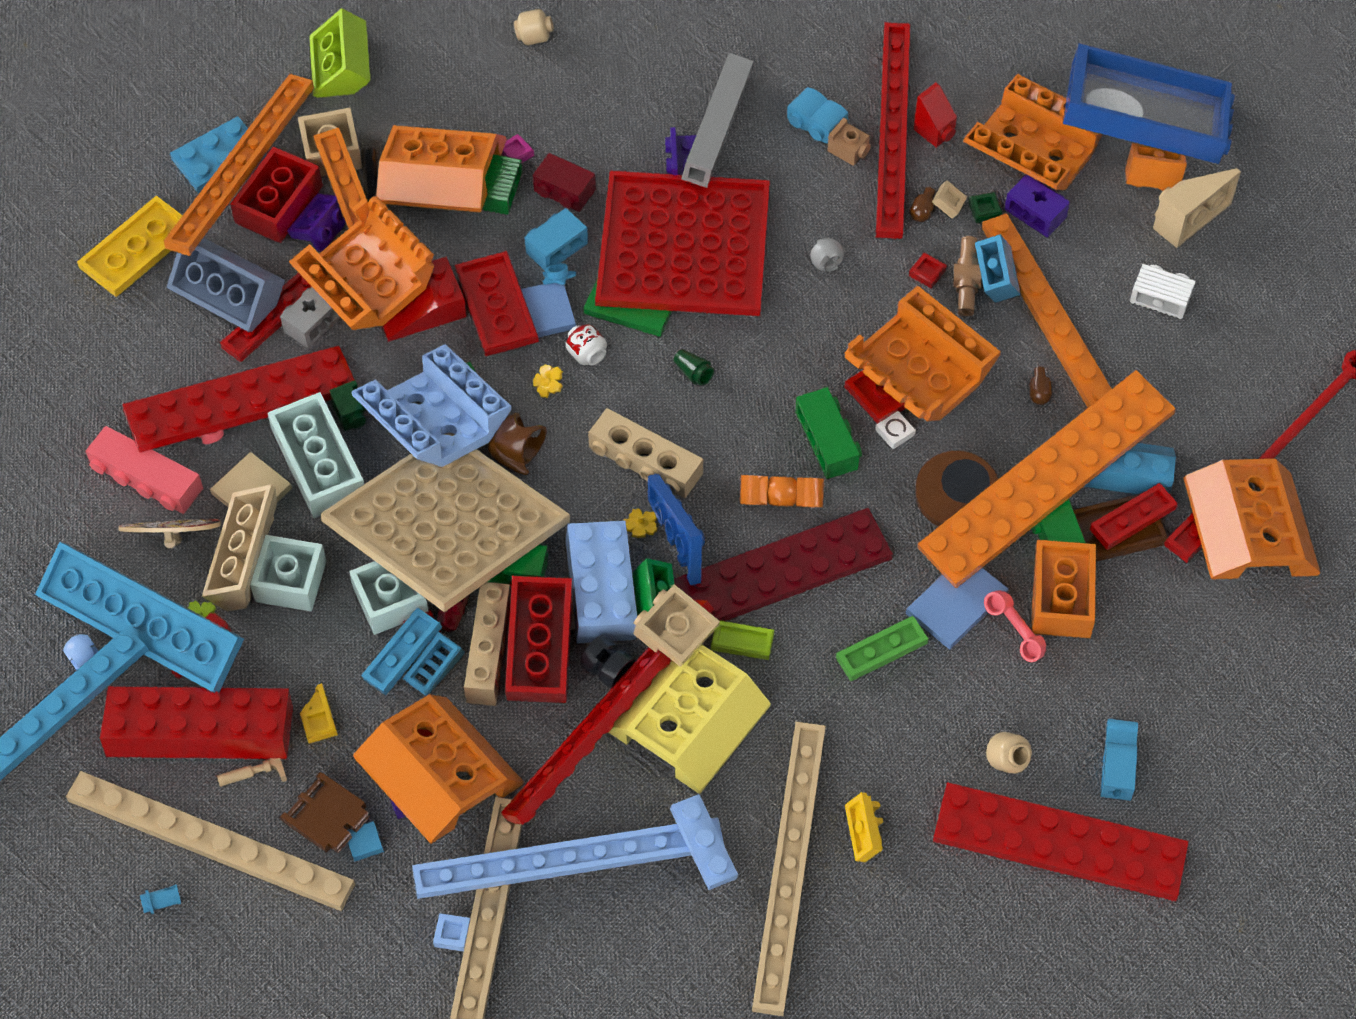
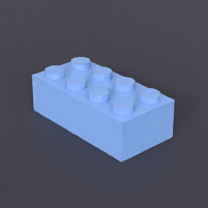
M626 521L567 524L566 550L569 578H572L573 586L572 602L576 642L591 643L601 635H604L611 641L635 640L636 636L633 633L636 625L633 623L637 618Z

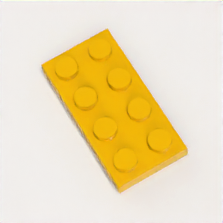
M156 195L78 260L77 264L83 272L117 297L171 251L165 249L164 240L183 215Z

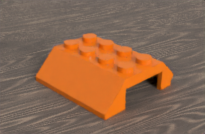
M373 196L369 202L364 198L352 208L359 221L320 254L309 244L289 261L295 270L352 330L386 324L426 289L434 265L431 263L434 254L422 242L419 243L420 240L407 226H403L404 223L391 210H388V207L377 196Z
M916 286L898 302L896 316L865 342L864 337L859 334L848 344L844 357L858 369H864L863 373L877 385L884 386L883 390L899 403H905L904 407L919 419L923 418L929 422L939 421L976 390L1000 356L1001 351L922 288Z

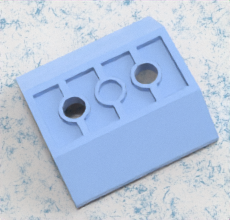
M446 344L422 355L423 372L407 381L386 390L375 379L352 391V396L416 459L441 467L489 443L511 411V405ZM417 401H419V402H422V404H419V405H418V404L412 403V402H417ZM446 433H454L455 435L450 436V435H444V434H446Z

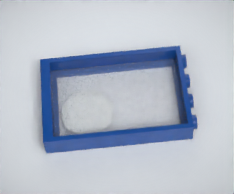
M1079 43L1071 65L1063 124L1219 164L1222 155H1227L1232 140L1229 137L1233 124H1230L1234 112V109L1231 108L1235 94L1231 93V82Z

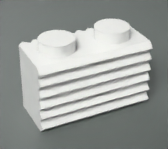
M1142 264L1132 290L1130 302L1182 319L1196 281L1182 273L1173 274L1164 271L1158 265L1149 266Z

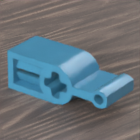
M1108 718L1100 797L1131 801L1135 790L1138 722Z

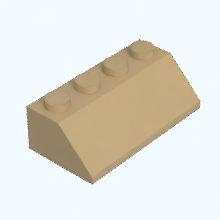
M272 484L232 494L202 594L203 598L227 612L247 608L251 599L252 590L250 584L265 535H268L274 521V513L277 506L276 487Z

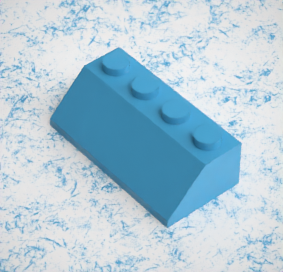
M1137 443L1084 487L1141 494L1161 483L1170 494L1174 482L1176 461L1174 448Z

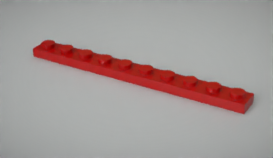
M884 22L875 238L903 239L910 46L909 23Z
M693 599L710 614L714 610L707 600ZM648 647L501 812L503 817L508 822L521 825L529 822L536 815V810L540 805L555 794L556 787L564 778L569 777L575 771V766L584 756L593 751L595 743L602 735L608 733L613 728L614 722L618 717L632 707L633 700L651 685L652 679L659 671L670 664L671 659L660 650L656 653Z

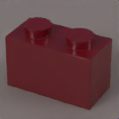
M548 153L533 174L534 191L541 197L550 198L560 203L565 208H572L580 212L596 190L595 173Z

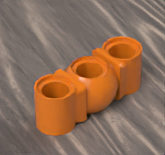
M741 475L740 504L767 505L768 503L771 506H794L796 504V507L823 508V478L797 477L796 480L794 477L772 476L768 479V476Z

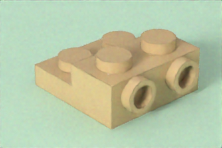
M674 584L668 591L663 589L653 601L654 606L648 612L643 610L637 616L633 623L636 625L633 634L654 652L657 653L660 650L681 667L716 630L720 621Z

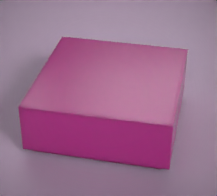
M517 134L506 141L501 156L521 159L523 163L534 156V150Z

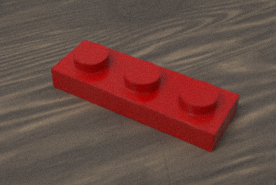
M1158 483L1091 523L1089 530L1105 549L1109 550L1176 510L1178 503L1161 483Z

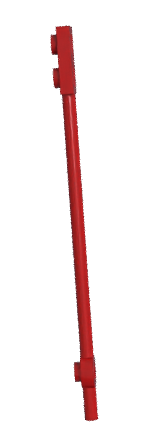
M1356 350L1350 351L1345 355L1342 363L1343 372L1258 459H1274L1351 379H1356V368L1353 367H1356ZM1193 513L1166 539L1164 544L1166 548L1186 563L1202 548Z

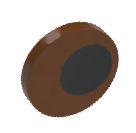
M966 451L943 452L932 457L921 468L916 480V502L926 519L939 527L996 482L998 478L993 468L984 459Z

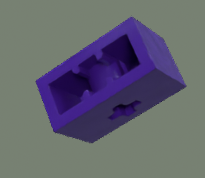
M1026 174L1007 193L1004 210L1048 238L1067 218L1070 202L1063 195L1055 193L1042 182Z

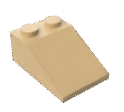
M1235 168L1183 180L1172 188L1167 187L1159 196L1160 203L1155 212L1156 218L1153 229L1178 248L1232 204L1241 171Z

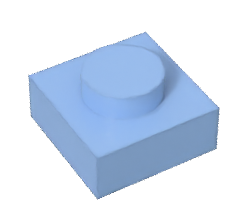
M439 913L433 940L434 947L464 952L470 918Z

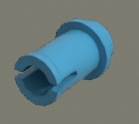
M177 885L153 892L145 890V894L140 895L144 913L150 912L154 914V910L181 904Z

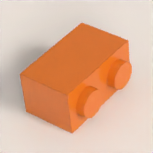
M1132 143L1125 168L1126 184L1135 187L1158 188L1162 191L1167 187L1172 188L1183 180L1187 165L1186 156L1139 143Z

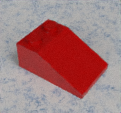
M447 256L431 262L434 268L426 289L382 326L388 342L466 318L464 297Z

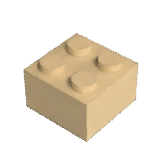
M350 108L298 117L306 161L318 165L321 176H326L327 173L313 136L338 127L355 170L362 169L360 150Z

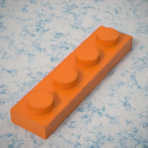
M338 127L313 137L349 229L359 221L352 208L362 199H366V196Z

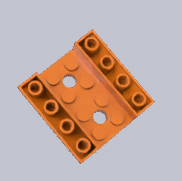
M1017 74L1004 89L1001 105L984 125L977 122L965 136L963 142L1056 190H1066L1092 157L1103 134L1063 124L1066 98ZM1005 133H1013V134H1015L1016 136L1007 137V136L1004 135V134H1005ZM1058 156L1062 160L1054 161L1050 157Z
M393 125L379 160L376 196L384 204L481 212L487 197L485 176L493 154H502L506 143V136L493 133Z
M1277 459L1221 460L1185 475L1183 479L1211 579H1238L1247 567L1289 566L1292 577L1318 576L1321 573L1291 472ZM1248 483H1253L1260 488V491L1252 490ZM1263 533H1268V535L1274 538L1275 542L1267 541Z
M432 694L425 696L382 722L353 755L355 760L430 844L454 830L458 817L494 793L499 798H504L524 784L520 776L447 697ZM427 729L432 733V736H421L417 730ZM466 772L471 776V779L462 780L456 773Z

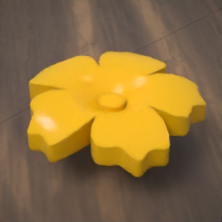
M547 364L541 366L540 374L537 373L533 379V386L537 387L540 397L548 398L550 393L561 392L563 385L558 381L562 379L563 371L559 367L553 368Z
M639 508L632 509L629 519H623V521H626L627 532H632V537L643 538L646 537V534L653 535L657 532V523H655L657 517L654 512L646 511L642 514Z

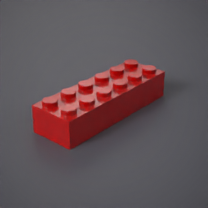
M108 686L100 741L106 757L287 759L293 713L289 688H221L220 692L216 691L214 693L203 687Z

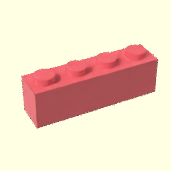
M107 426L102 429L86 449L90 462L89 465L94 471L99 474L106 473L112 476L122 486L129 485L133 487L141 496L147 499L150 497L154 498L167 510H176L184 514L203 490L198 473L154 450L139 453L134 440Z

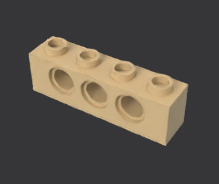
M608 408L605 409L588 432L589 447L594 453L599 456L605 455L624 469L629 468L646 481H648L649 475L659 474L665 484L668 483L670 485L673 495L678 494L686 498L703 475V458ZM624 441V443L618 444L616 442ZM668 466L673 467L672 469H664V467Z
M486 582L480 586L464 684L466 703L496 706L510 617V584Z

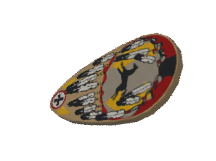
M188 519L121 525L119 526V531L164 532V545L167 548H173L182 541L180 532L220 527L221 520Z

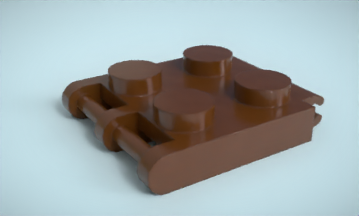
M319 772L316 775L317 780L305 793L301 792L296 804L288 813L283 812L279 818L326 853L330 849L339 853L352 838L351 833L347 829L350 828L357 833L370 818V815L365 810L366 804L363 800L324 773ZM321 783H322L323 786H322V787L319 789V791L311 798L310 796L313 794V792H314V791L321 785ZM303 804H305L304 808L296 815V817L292 818V816L298 811V809Z

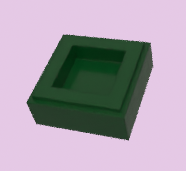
M995 192L969 197L968 203L975 223H981L1002 215Z

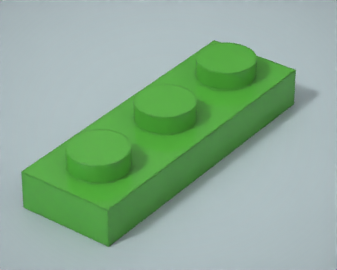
M911 616L837 652L836 659L849 680L853 681L927 645L928 637L915 617Z

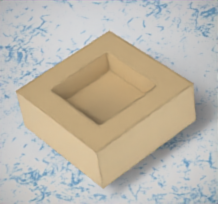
M946 180L940 186L932 203L953 219L959 214L967 196Z

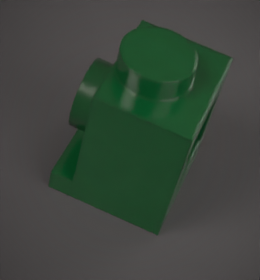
M355 380L329 390L332 406L344 431L359 428L366 422L363 412L367 411V409L352 396V391L358 388Z

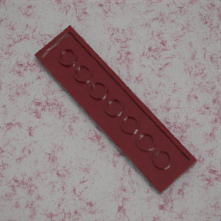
M865 508L701 569V583L690 585L687 580V574L674 578V584L692 599L707 600L714 608L711 614L720 621H727L892 560L893 553L870 509Z

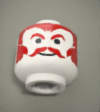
M590 324L577 325L568 333L566 348L579 364L592 366L598 364L605 357L607 342L594 326Z

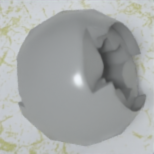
M822 238L812 248L810 259L812 264L820 271H834L844 259V249L840 242L834 238Z

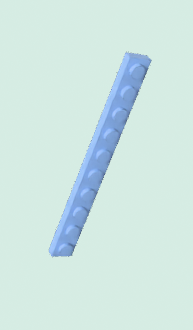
M711 818L724 844L719 819ZM673 824L412 865L417 899L691 856V852L678 825Z

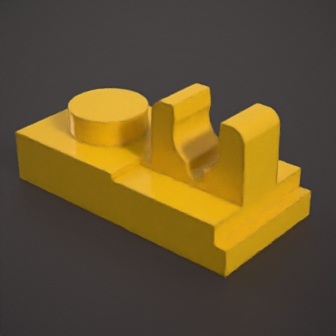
M861 792L845 804L855 861L867 862L883 850L878 828L883 823V818H877L874 814L880 808V803L872 801L871 796H867V793Z

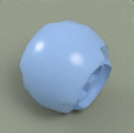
M84 634L71 637L63 649L76 671L98 652L89 636Z

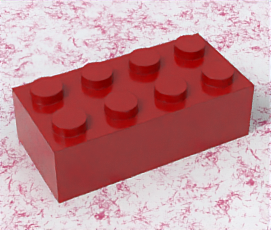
M512 576L505 684L507 701L567 703L573 593L572 578Z

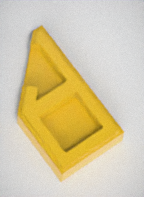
M318 684L312 698L300 712L309 744L338 735L323 684Z

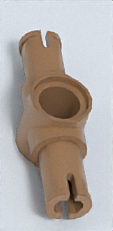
M973 236L962 237L960 258L957 263H954L953 288H956L957 293H959L958 314L961 316H972L974 314L975 294L978 292V289H981V272L975 247L977 238Z

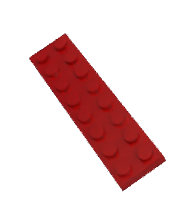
M335 346L122 405L138 451L141 453L268 418V412L321 392L325 402L331 400L329 390L355 379L340 346Z
M949 782L946 783L933 842L1172 901H1177L1189 842Z

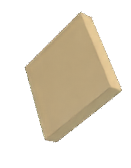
M250 452L210 488V491L214 497L229 507L234 492L272 484L276 487L278 502L292 489V485Z

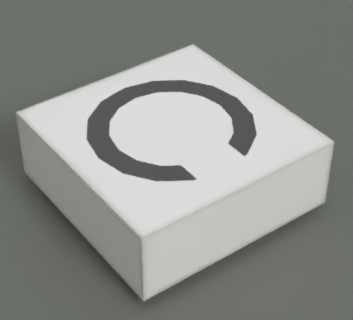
M899 411L878 423L875 429L892 449L915 436L916 432Z

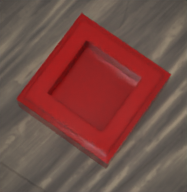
M923 253L909 270V276L932 289L946 272L947 265Z

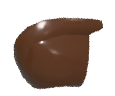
M518 412L508 415L488 443V450L492 457L502 465L522 475H528L529 470L525 465L531 462L541 449L546 439V427L542 425L524 427L521 415ZM541 430L538 437H531L535 431Z

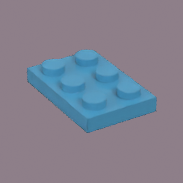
M237 116L170 152L171 159L199 194L248 128Z

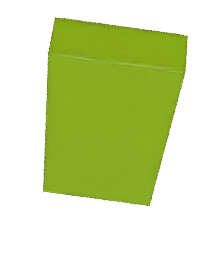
M720 621L719 626L713 633L711 650L769 660L774 630Z

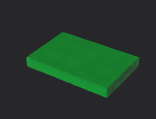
M596 280L583 308L584 314L661 337L672 311L595 306Z

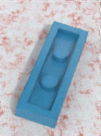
M417 607L363 672L361 677L384 695H387L442 628L441 624Z

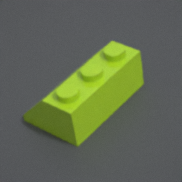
M341 8L309 35L314 86L313 96L317 98L352 95L370 82L366 20Z

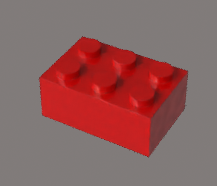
M273 146L230 203L235 224L281 244L288 234L287 230L323 186L319 166Z

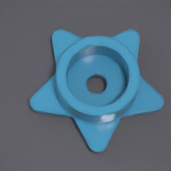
M552 264L543 272L545 279L542 282L544 285L552 283L564 285L567 279L576 276V272L568 271L566 264Z

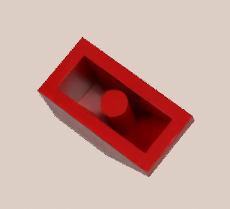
M935 82L917 96L914 131L936 148L943 142L950 141L956 133L957 116L941 86Z

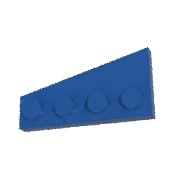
M659 474L649 475L648 501L660 525H665L666 538L670 546L676 545L678 551L677 560L680 566H687L688 568L687 580L689 584L701 583L702 547L705 545L704 534L701 529H697L693 523L692 516L685 512L680 499L675 498L668 483L665 484Z

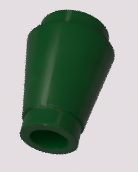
M684 349L679 350L675 354L674 363L694 385L704 386L712 379L714 368L710 361Z

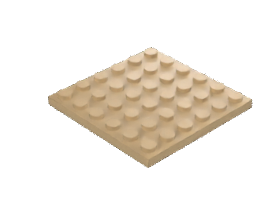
M446 433V434H444V435L453 436V435H455V434H454V433ZM476 449L444 467L418 460L412 454H409L322 512L321 521L445 612L570 523V514Z

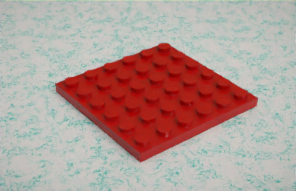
M610 171L595 306L760 316L770 180L711 177L706 188L683 180L682 175Z

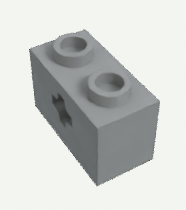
M312 287L307 288L293 305L286 307L280 316L283 331L307 349L341 319Z

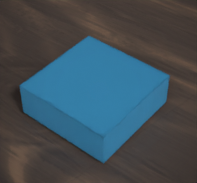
M374 821L364 824L357 833L351 829L348 830L352 836L348 844L354 862L384 852Z

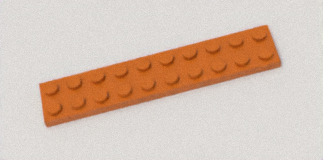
M1135 370L918 543V549L955 588H958L1174 415L1176 408Z

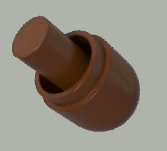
M926 187L924 193L919 194L915 198L910 208V215L914 221L925 222L930 218L935 207L932 201L936 191L933 188Z
M1044 367L1034 368V377L1029 383L1030 399L1037 405H1045L1052 398V383L1045 376Z

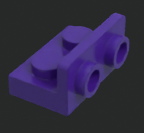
M670 127V137H665V152L671 153V158H666L667 174L683 175L696 135L676 136L675 127Z
M317 193L287 230L291 238L311 241L318 252H322L346 224L336 196Z

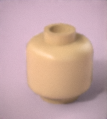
M541 9L521 12L518 20L514 21L518 41L522 40L528 46L547 42L550 32L554 31L551 16L546 17Z
M1000 732L990 739L986 755L988 762L996 770L1016 774L1027 768L1031 761L1032 750L1028 740L1023 736L1009 732Z

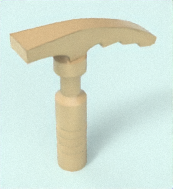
M270 758L269 760L262 761L263 764L256 766L248 765L217 775L220 787L251 778L256 773L262 771L270 772L272 769L279 773L282 782L287 781L280 758Z

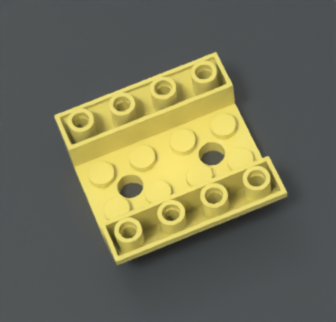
M701 645L681 667L671 660L666 668L659 671L652 679L651 685L633 700L632 707L618 717L614 722L613 728L608 733L626 745L631 739H634L674 766L675 778L700 794L769 709L771 703L747 673L704 645ZM701 677H708L713 681V684L705 688L699 686L697 680ZM665 721H673L677 724V728L671 732L664 731L660 726Z

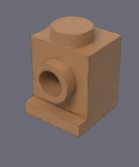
M843 118L828 136L827 151L854 166L860 158L864 159L867 156L871 147L869 144L870 135L848 124V120Z

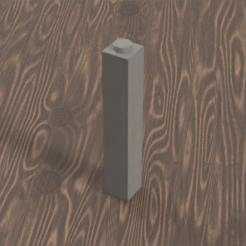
M732 53L728 54L687 158L682 175L683 180L707 188L748 82L754 61Z

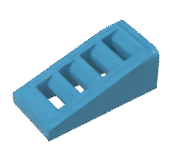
M438 631L403 677V680L427 696L465 654V651ZM442 647L450 652L447 657L439 652ZM436 656L443 663L439 666L431 658ZM427 664L436 672L434 675H431L423 667ZM418 673L429 680L426 685L415 678Z

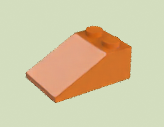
M1037 540L1031 630L1034 634L1091 638L1095 624L1096 544Z

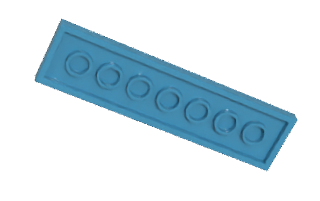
M59 542L35 593L36 596L113 638L128 626L149 649L144 655L214 693L216 691L220 692L244 641V638L62 542Z

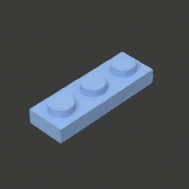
M698 794L672 804L670 811L708 890L736 880L738 873L700 795Z

